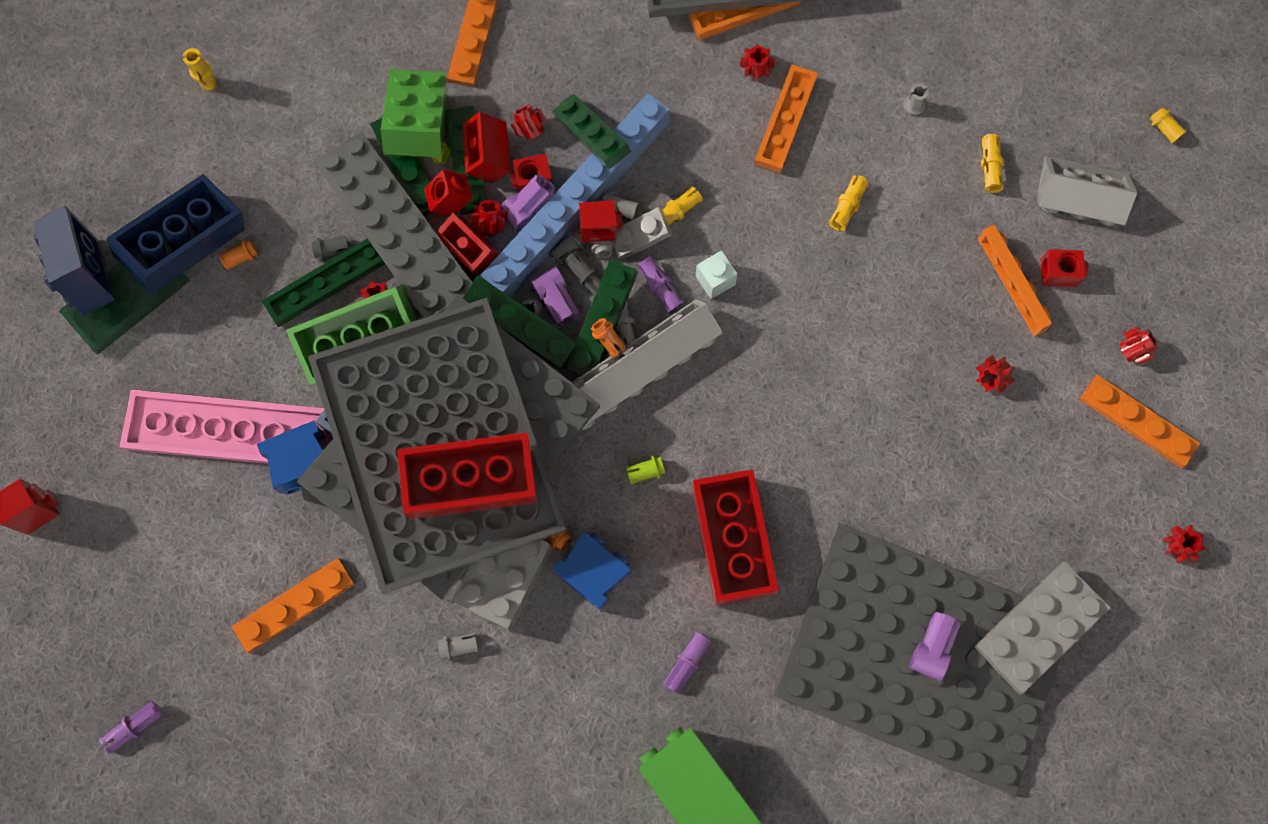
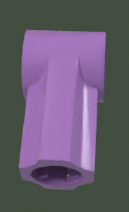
M535 175L520 193L510 196L501 205V210H507V219L516 232H520L521 228L526 226L537 212L555 195V187L542 175Z
M556 266L529 279L533 290L536 289L540 297V302H544L558 328L580 317L578 309L567 292L565 281Z
M935 612L923 641L917 645L913 653L909 668L940 682L948 669L951 660L949 653L961 623L949 615Z

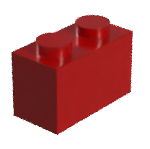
M478 112L464 122L462 127L466 174L494 183L511 172L507 122L483 112Z
M452 213L436 232L443 244L472 273L479 276L500 254L481 233H478V230L467 219L455 213Z
M18 479L0 490V525L29 535L60 515L55 507L59 504L58 500L50 490H43L35 483L30 484L22 479Z

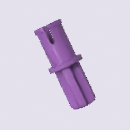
M695 632L682 655H677L679 660L666 678L664 685L674 693H680L694 669H699L697 664L712 642L700 633Z
M152 701L130 717L124 716L121 719L122 723L99 738L101 746L114 739L111 744L104 748L106 752L112 754L130 739L140 737L141 731L161 718L163 713L160 706Z

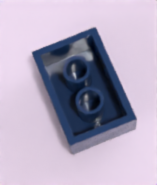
M66 206L33 221L36 230L34 239L41 251L39 260L46 271L44 280L51 291L60 293L65 303L70 308L75 307L83 316L115 300L99 240Z

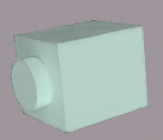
M721 250L697 264L696 278L710 299H713L735 286L737 272Z

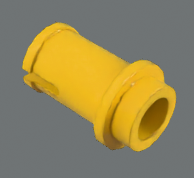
M1162 107L1149 119L1153 122L1151 125H1156L1172 144L1186 130L1171 116L1170 109L1166 110Z

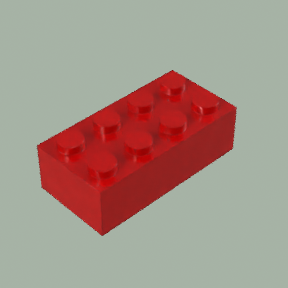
M528 432L397 449L403 514L409 520L538 503Z
M754 470L693 480L691 488L714 605L721 606L775 596L779 589Z

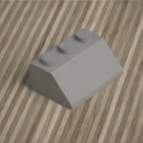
M1044 156L1037 193L1038 205L1044 211L1050 213L1063 211L1070 213L1074 218L1082 220L1090 217L1098 219L1100 223L1108 226H1115L1116 223L1126 224L1137 195L1129 174Z

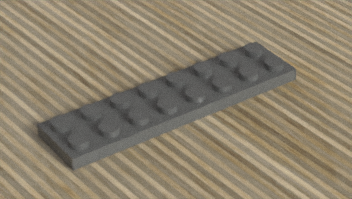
M362 132L315 161L318 169L400 285L405 284L408 297L423 318L443 312L457 295L460 297L464 296L472 284L471 280Z

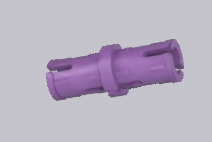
M652 256L639 263L637 268L650 284L651 292L660 298L669 314L685 304L671 285L672 280L670 277L664 275Z

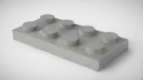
M1064 561L974 647L1018 694H1023L1110 607Z

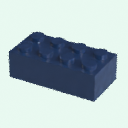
M202 174L108 236L107 241L112 256L152 295L245 229L242 211Z

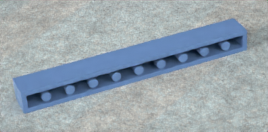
M647 93L613 130L628 144L632 152L610 169L591 154L485 269L480 277L512 298L550 256L549 252L554 250L567 237L566 233H571L580 223L579 203L601 200L605 193L611 189L669 125L670 109Z

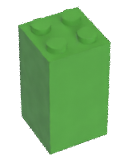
M682 727L678 728L665 738L668 743L665 748L658 751L654 747L639 758L643 763L638 768L678 824H761L691 727L687 731H684Z

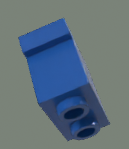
M315 420L257 443L260 455L268 460L273 489L281 494H293L302 489V486L296 481L325 449L320 441L325 439L324 432Z
M583 531L565 563L559 559L552 567V571L601 611L608 603V599L605 596L632 573L628 567L630 561L617 551L614 555L604 548L607 543L596 533L592 532L591 535H588Z

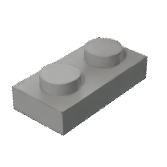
M657 207L622 225V228L617 229L616 240H612L618 258H628L672 236L663 209Z

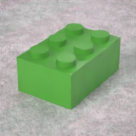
M405 69L389 70L381 124L383 154L441 158L448 96L447 72Z

